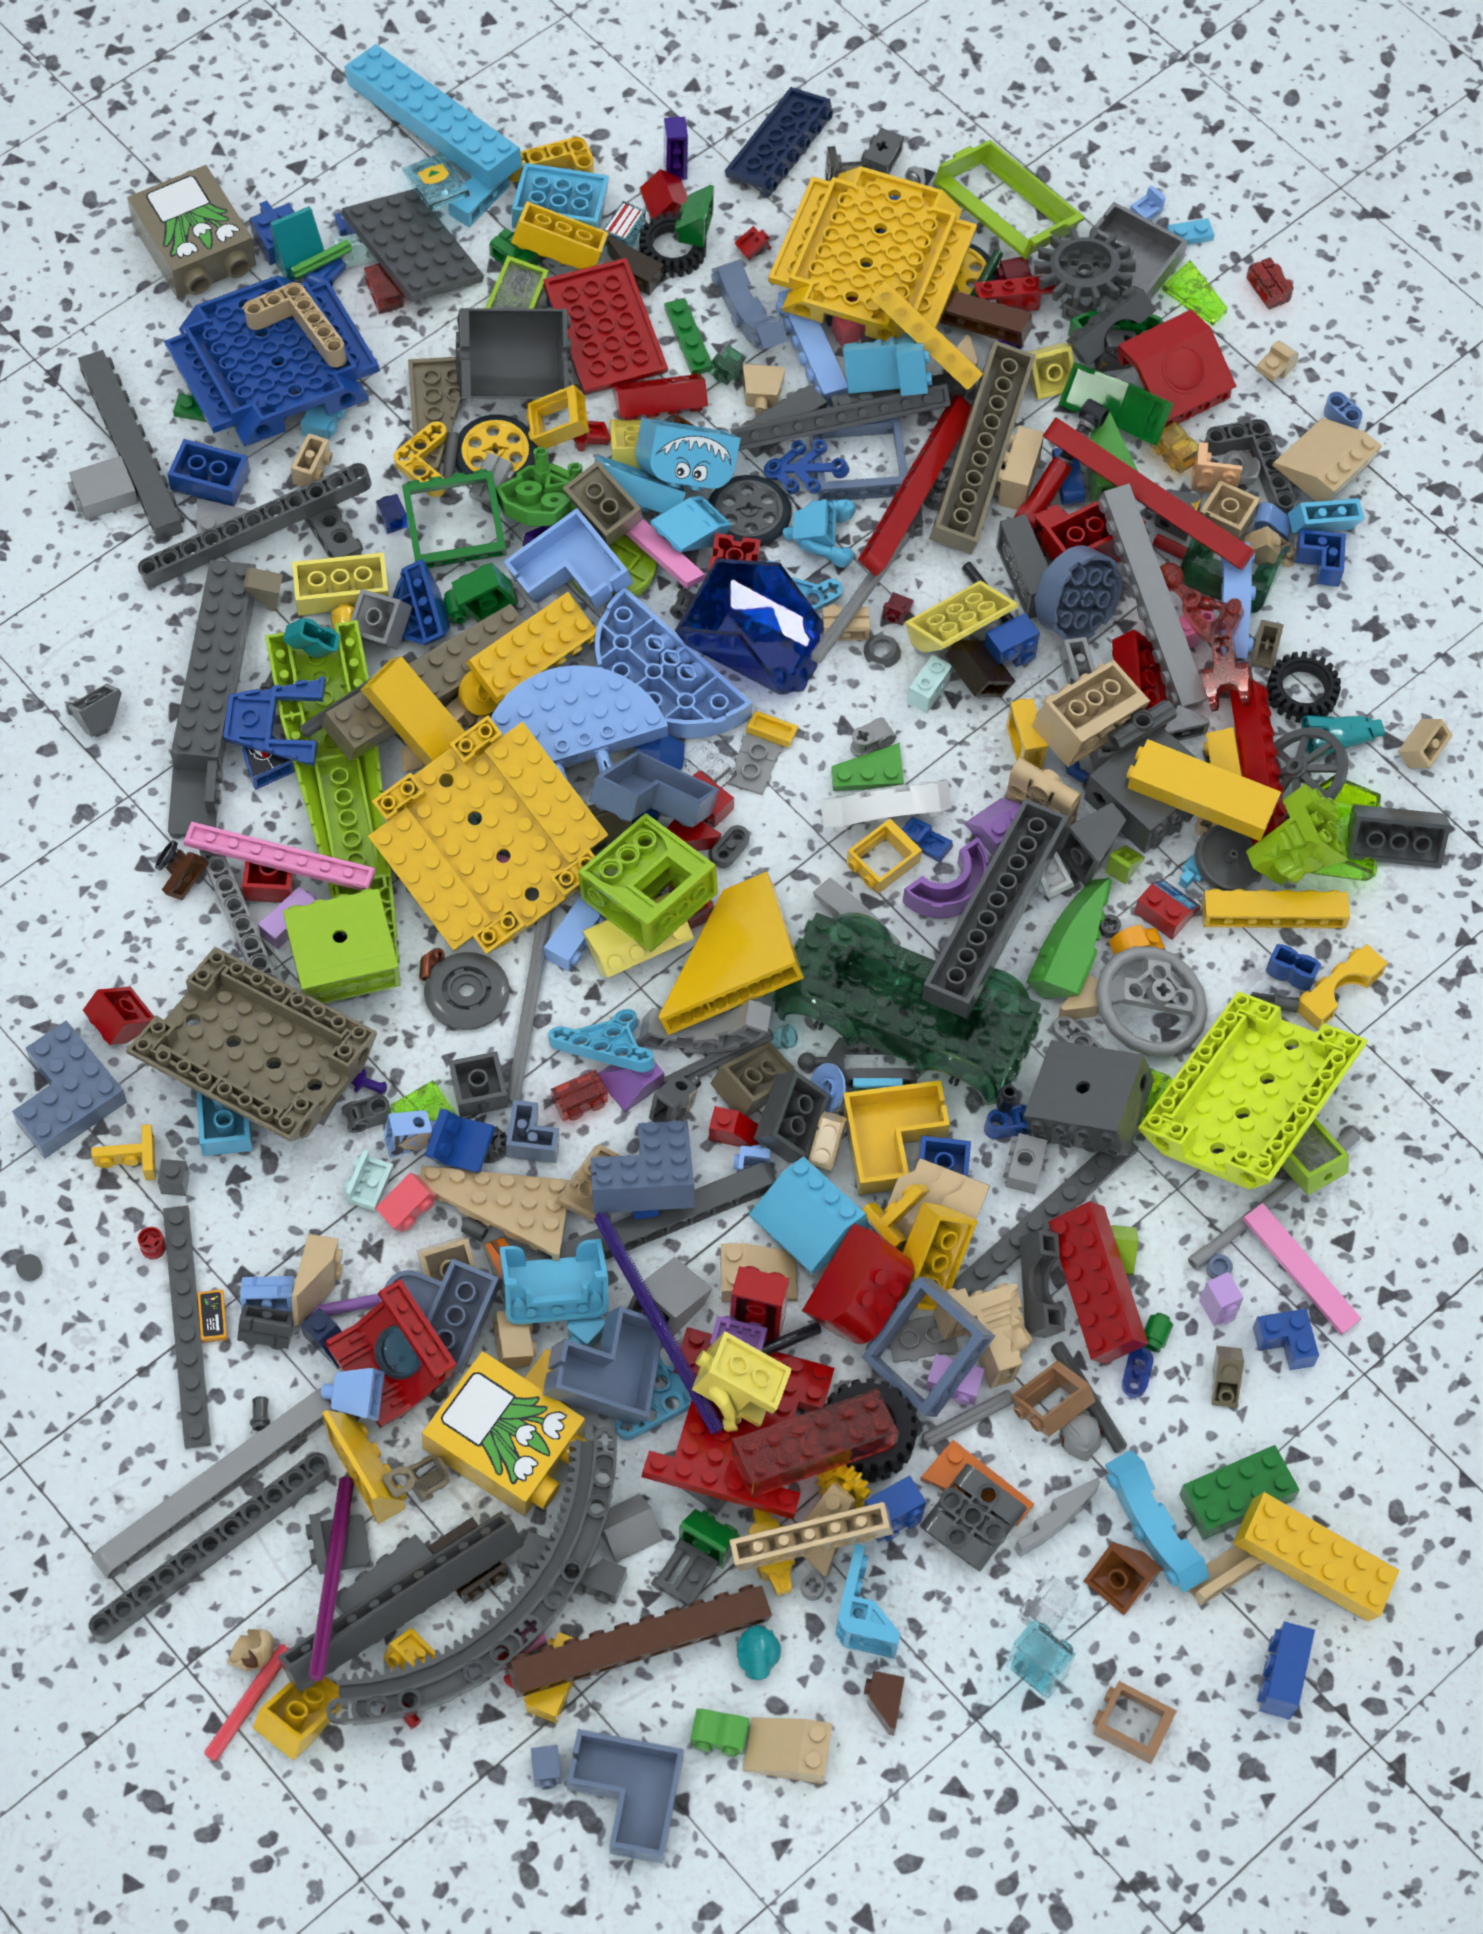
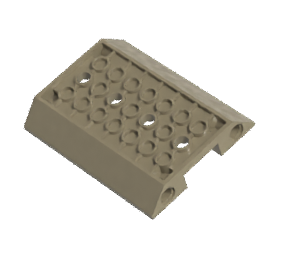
M214 947L187 978L188 992L165 1019L156 1015L127 1048L126 1053L292 1142L309 1136L363 1069L377 1032L225 951ZM193 1019L200 1021L199 1024L193 1026L187 1024ZM231 1041H239V1042H240V1044H239L238 1046H235V1047H229V1046H228V1043L231 1042ZM273 1062L281 1064L279 1068H268L269 1064ZM313 1084L322 1086L321 1089L316 1091L309 1090V1087Z

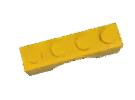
M1368 944L1361 949H1354L1344 964L1339 962L1333 968L1332 974L1329 977L1323 976L1315 984V989L1311 992L1307 990L1300 996L1297 1013L1318 1031L1323 1023L1326 1024L1336 1013L1338 1008L1334 996L1336 989L1347 984H1357L1368 988L1384 974L1388 962Z

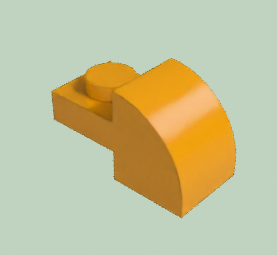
M1142 925L1126 928L1109 940V945L1114 955L1133 946H1155L1163 950L1165 949L1157 928L1143 929Z

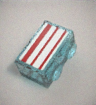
M622 201L603 229L609 232L607 238L611 236L633 248L637 241V236L641 229H644V224L647 222L646 210Z

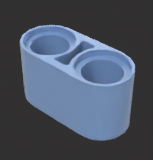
M1332 392L1328 395L1324 416L1328 420L1359 429L1363 416L1361 409L1341 392Z
M1271 503L1259 504L1254 528L1258 530L1268 526L1288 542L1291 533L1288 515Z

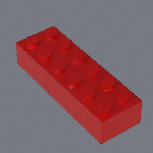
M1088 1201L1048 1221L1051 1232L1058 1233L1059 1259L1091 1360L1108 1364L1148 1345L1105 1206Z

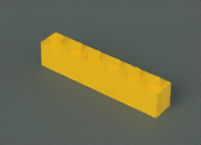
M1211 889L1204 892L1201 901L1203 927L1346 929L1350 919L1348 892H1340L1338 890H1330L1328 892L1306 890L1301 892L1288 889L1281 891H1268L1266 889L1257 891H1245L1243 889L1221 891L1220 889Z

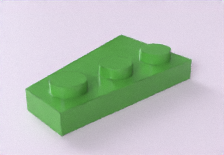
M900 743L833 765L831 767L833 791L866 790L904 785Z

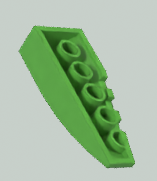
M1110 878L1091 880L1089 885L1085 886L1064 909L1040 948L1026 983L1043 999L1079 996L1097 955L1095 943L1100 940L1101 932L1098 929L1100 923L1104 922L1105 914L1102 911L1109 899L1112 885Z

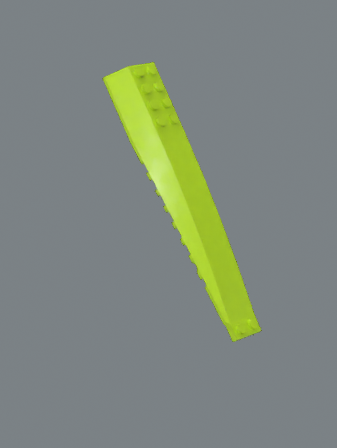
M358 620L334 624L335 631L340 635L338 650L322 658H314L303 649H294L283 641L285 632L265 635L274 686L280 684L281 686L292 685L296 681L318 680L321 676H324L326 679L324 702L277 700L281 723L286 740L317 741L318 748L315 766L293 761L318 852L321 855L375 868L376 873L370 889H379L397 962L400 963L396 941L398 935L391 867L368 837V835L386 823V819L372 802V800L383 793L378 745L349 761L324 728L307 738L300 731L302 724L369 680ZM328 883L332 899L341 894L352 895L360 892V890Z

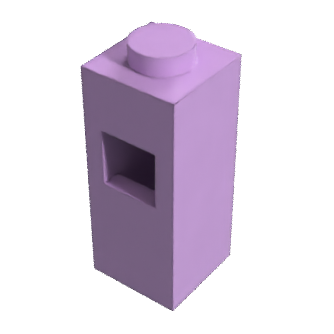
M298 887L258 924L260 936L278 950L288 940L283 910L293 905L304 906L311 904L317 898L310 891L305 892L302 888Z

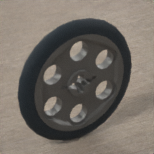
M741 475L731 478L724 486L716 488L708 500L726 519L734 518L737 521L726 534L733 535L734 541L742 542L743 537L760 539V546H764L783 534V529L788 527L791 520L792 508L784 490L773 481L757 475ZM743 489H750L753 491V494L745 496L741 491ZM764 497H770L774 501L771 504H765L761 500ZM726 499H731L735 504L725 506L722 502ZM746 509H751L752 513H747ZM773 516L776 520L772 523H767L763 518ZM753 526L757 531L755 533H747L745 528Z

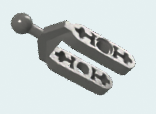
M851 1035L846 1038H838L827 1054V1057H815L812 1053L805 1052L799 1056L797 1061L799 1068L803 1071H811L824 1063L835 1064L842 1071L845 1085L849 1088H852L853 1078H902L903 1085L917 1083V1073L914 1069L910 1068L844 1069V1054L911 1055L915 1053V1038L910 1035Z

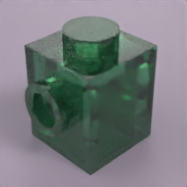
M728 345L722 354L717 353L711 361L713 367L709 373L717 381L727 386L732 379L736 381L743 372L740 367L747 357Z

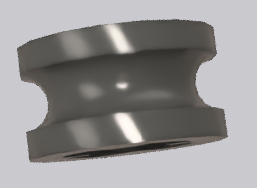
M1105 915L1104 922L1100 923L1098 929L1101 935L1105 938H1112L1119 933L1121 928L1120 919L1115 915ZM1106 923L1109 925L1114 924L1113 930L1110 927L1105 928Z

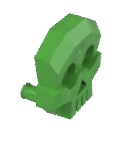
M538 447L534 449L535 465L525 467L516 473L515 478L496 487L497 501L505 516L527 526H553L576 509L563 491V487L582 473L583 466L578 462H573L568 465V470L553 463L549 464L548 449Z

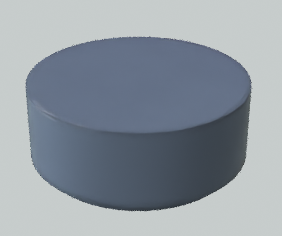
M1217 1254L1208 1261L1206 1270L1208 1275L1214 1279L1227 1272L1231 1274L1233 1264L1227 1256Z

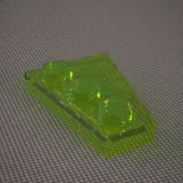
M1191 260L1163 285L1162 291L1188 309H1192L1212 326L1227 313L1228 307Z

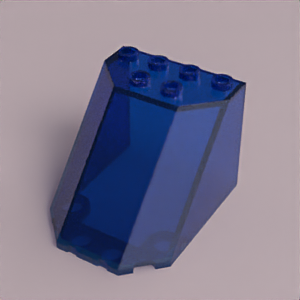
M716 558L677 625L675 632L686 646L775 693L784 695L790 692L804 691L809 679L814 674L818 664L812 661L810 657L812 656V651L820 642V634L824 632V622L781 563Z

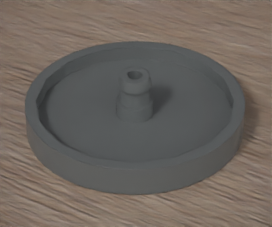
M1221 825L1214 826L1206 831L1199 838L1195 847V863L1203 879L1209 885L1221 891L1245 889L1251 885L1260 873L1253 869L1246 852L1253 846L1252 838Z

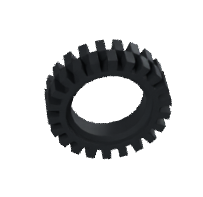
M667 212L666 218L663 217L662 213L658 214L657 220L652 217L650 224L646 222L644 229L640 231L639 252L664 264V277L666 272L670 273V278H674V273L677 272L679 277H684V271L689 275L692 273V268L697 270L699 264L702 265L706 257V240L704 247L693 245L687 254L675 258L665 257L659 254L653 247V243L658 236L668 232H675L676 222L681 220L679 212H676V217H672L671 212Z
M1302 651L1301 657L1298 656V652H1293L1291 658L1287 654L1283 656V660L1279 659L1276 665L1272 667L1266 689L1268 691V701H1272L1271 707L1273 709L1279 707L1277 713L1280 716L1286 712L1285 719L1290 721L1291 717L1295 716V722L1300 723L1304 715L1328 716V713L1333 711L1341 691V679L1337 678L1339 674L1337 669L1332 671L1334 665L1331 662L1325 665L1326 658L1321 657L1317 661V654L1312 653L1311 658H1307V652ZM1295 672L1310 673L1321 681L1324 687V695L1312 703L1295 701L1285 692L1283 680Z

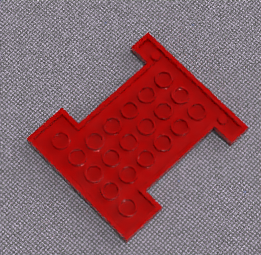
M687 1327L681 1351H683L682 1354H685L683 1357L686 1356L684 1360L688 1359L686 1363L689 1362L688 1365H691L689 1368L692 1367L690 1371L694 1370L692 1374L695 1373L694 1376H696L700 1366L695 1364L702 1350L707 1352V1349L710 1347L712 1334ZM780 1352L768 1355L792 1370L777 1410L773 1414L766 1411L761 1426L758 1427L742 1418L741 1423L736 1424L738 1427L737 1431L726 1432L722 1428L720 1433L712 1435L694 1401L691 1400L675 1456L671 1457L649 1450L641 1477L794 1520L801 1492L776 1486L797 1407L821 1414L835 1367ZM674 1367L673 1373L678 1374L676 1368ZM710 1400L708 1404L712 1403L710 1407L714 1406L712 1408H715L713 1412L716 1411L714 1415L718 1414L716 1418L720 1417L718 1419H721L719 1423L723 1422L724 1417L722 1415L721 1410L713 1401Z

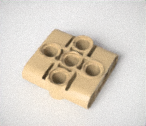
M1020 757L1010 772L1005 799L1018 802L1020 805L1024 799H1028L1069 816L1068 829L1076 821L1082 794L1062 783L1059 775L1050 769L1041 770Z

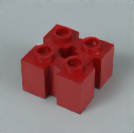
M716 533L708 569V586L726 589V585L731 584L735 585V590L753 593L760 557L761 540L743 537L742 542L734 541L733 535Z

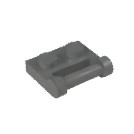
M679 1539L674 1546L675 1551L659 1576L654 1577L651 1585L689 1607L690 1603L697 1600L718 1567L719 1562ZM683 1556H690L689 1561L674 1584L668 1583L667 1581Z

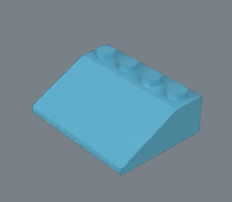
M524 163L512 206V228H516L526 201L600 229L609 175Z
M804 1156L781 1173L749 1213L750 1217L811 1275L833 1259L853 1224L869 1229L866 1213Z

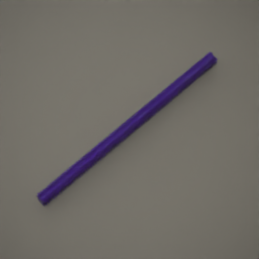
M607 1212L596 1214L594 1221L607 1242L609 1249L667 1355L670 1357L707 1428L712 1435L720 1433L724 1425L720 1426L722 1422L719 1423L721 1419L718 1420L720 1417L716 1418L718 1414L714 1415L716 1411L713 1412L715 1408L712 1409L714 1406L710 1407L712 1403L708 1404L710 1400L707 1401L708 1398L692 1390L697 1375L694 1376L695 1373L692 1374L694 1370L690 1371L692 1367L689 1368L691 1365H688L689 1362L686 1363L688 1359L684 1360L686 1356L683 1357L685 1354H682L681 1346H677L679 1343H676V1337L673 1338L674 1335L671 1336L673 1332L669 1333L671 1329L668 1330L670 1327H667L666 1319H662L664 1318V1316H661L662 1313L659 1314L661 1310L658 1311L660 1308H657V1303L655 1300H652L654 1297H651L652 1294L649 1295L651 1292H648V1286L643 1284L645 1281L641 1282L644 1279H640L642 1276H639L638 1268H635V1263L633 1260H630L632 1257L628 1258L630 1254L627 1255L629 1252H626V1246L623 1247L622 1239H619V1234L617 1231H614L616 1228L612 1229L615 1226H611L613 1223H610V1217L607 1218Z

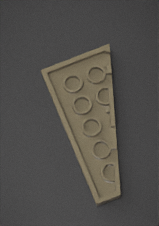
M456 357L408 359L413 437L428 424L436 421L446 426L448 436V432H452L462 402L459 396V385H457ZM447 438L440 446L422 459L437 472H439L446 451ZM417 443L414 447L421 450L426 447V444ZM423 469L415 470L416 474L426 473Z

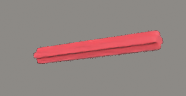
M280 1643L276 1647L270 1661L260 1670L204 1751L207 1758L212 1761L219 1759L281 1669L282 1665L278 1656L289 1649L287 1646Z

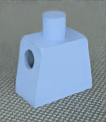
M374 1368L337 1372L334 1377V1384H323L321 1396L323 1399L332 1400L331 1408L333 1410L379 1421L384 1372Z

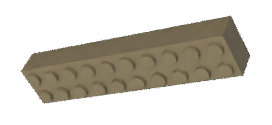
M994 340L987 354L982 370L983 375L980 377L931 530L930 540L972 554L981 534L1036 355Z
M509 604L409 663V666L444 706L459 695L461 680L471 671L466 662L522 624L524 620L513 606ZM362 691L327 711L322 723V727L349 761L397 734Z

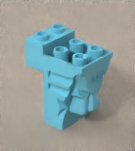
M904 333L900 338L891 336L887 341L877 339L874 342L861 344L857 342L844 344L843 353L848 394L900 389L901 396L928 393V386L932 385V374L927 372L926 364H930L929 350H925L924 343H917L909 334Z

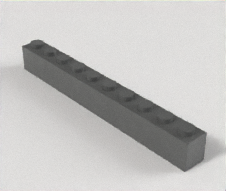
M103 349L79 357L78 362L81 373L116 451L123 459L136 495L157 541L183 533L181 524L185 522L180 509L176 510L175 508L177 503L172 492L168 493L166 489L169 488L165 475L161 476L159 473L161 467L158 459H153L151 456L153 454L149 440L145 442L143 438L145 437V432L142 424L137 425L135 421L138 420L134 407L130 408L128 405L130 399L126 390L122 391L120 388L123 386L119 374H114L113 372L115 367L111 357H106Z
M500 1511L334 1619L325 1676L334 1672L350 1659L357 1657L365 1649L378 1643L394 1630L401 1628L405 1623L424 1613L429 1607L445 1599L449 1594L468 1584L472 1579L491 1569L493 1565L521 1548L523 1543L513 1521ZM315 1633L278 1656L289 1681L299 1692L317 1682V1680L312 1681L309 1676Z

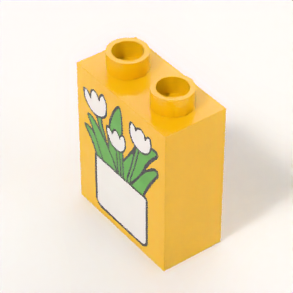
M482 1351L423 1430L422 1449L437 1458L441 1457L447 1466L525 1517L534 1504L545 1510L556 1496L561 1483L553 1477L563 1463L567 1465L570 1463L568 1461L569 1453H571L569 1452L570 1442L576 1441V1439H581V1441L588 1440L583 1437L584 1417L558 1400L543 1396V1390Z

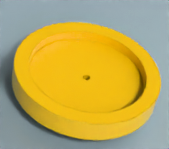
M469 671L463 677L459 686V699L463 708L467 712L479 716L492 713L499 703L496 705L472 671Z

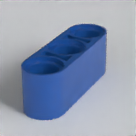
M1060 448L1052 449V459L1053 457L1060 456ZM1075 458L1072 460L1073 464H1070L1072 467L1070 474L1058 491L1062 505L1085 503L1086 500L1080 462Z

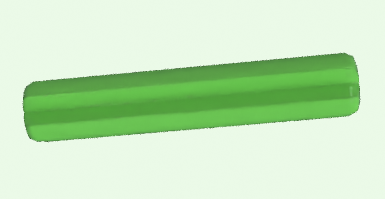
M344 240L293 266L291 271L294 277L299 279L352 252V246L348 240Z

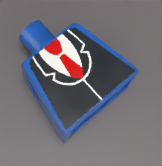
M247 747L242 748L244 761L255 790L295 772L292 760Z

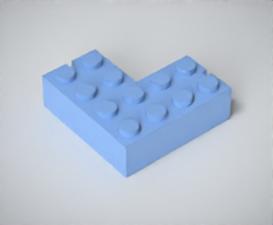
M578 508L503 561L513 579L520 584L535 603L540 602L570 579H573L593 606L599 609L613 598L612 593L615 592L617 594L624 587L627 588L634 583L626 567Z

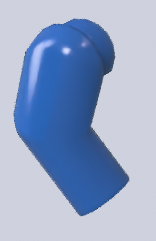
M1079 761L1070 767L1065 765L1068 775L1086 784L1090 773L1080 768Z

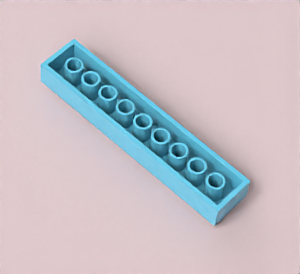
M377 44L344 66L347 83L351 88L489 189H493L522 167L520 147Z

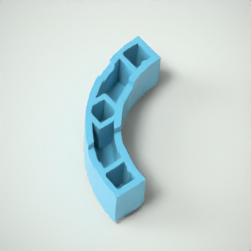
M1129 1450L1105 1464L1108 1473L1106 1476L1107 1483L1115 1490L1133 1526L1132 1533L1137 1541L1144 1543L1157 1564L1163 1568L1171 1586L1176 1585L1185 1593L1209 1579L1204 1558L1186 1538L1180 1540L1175 1533L1176 1525L1165 1506L1161 1502L1157 1503L1151 1490L1155 1489L1145 1462L1132 1450Z

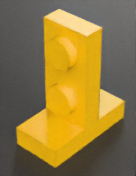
M141 1125L142 1143L91 1147V1155L95 1167L110 1168L113 1165L120 1164L135 1166L142 1163L146 1181L156 1180L155 1141L152 1125Z
M924 1183L911 1184L902 1192L903 1197L898 1202H892L884 1211L876 1202L867 1204L862 1210L866 1213L867 1219L889 1243L896 1248L902 1247L908 1238L900 1231L896 1224L930 1190Z

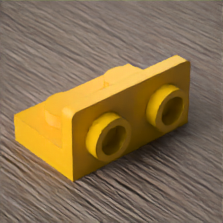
M411 1627L389 1644L383 1659L391 1669L395 1670V1665H398L401 1670H405V1662H409L414 1667L416 1658L425 1663L426 1654L434 1659L435 1650Z

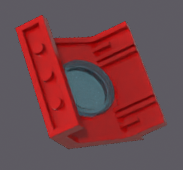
M401 1279L381 1289L378 1292L381 1302L357 1323L325 1342V1345L342 1371L374 1368L384 1372L379 1421H375L379 1428L384 1427L397 1418L401 1419L446 1382L452 1376L457 1365Z

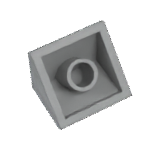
M641 1494L609 1508L602 1536L615 1562L663 1540L653 1510Z

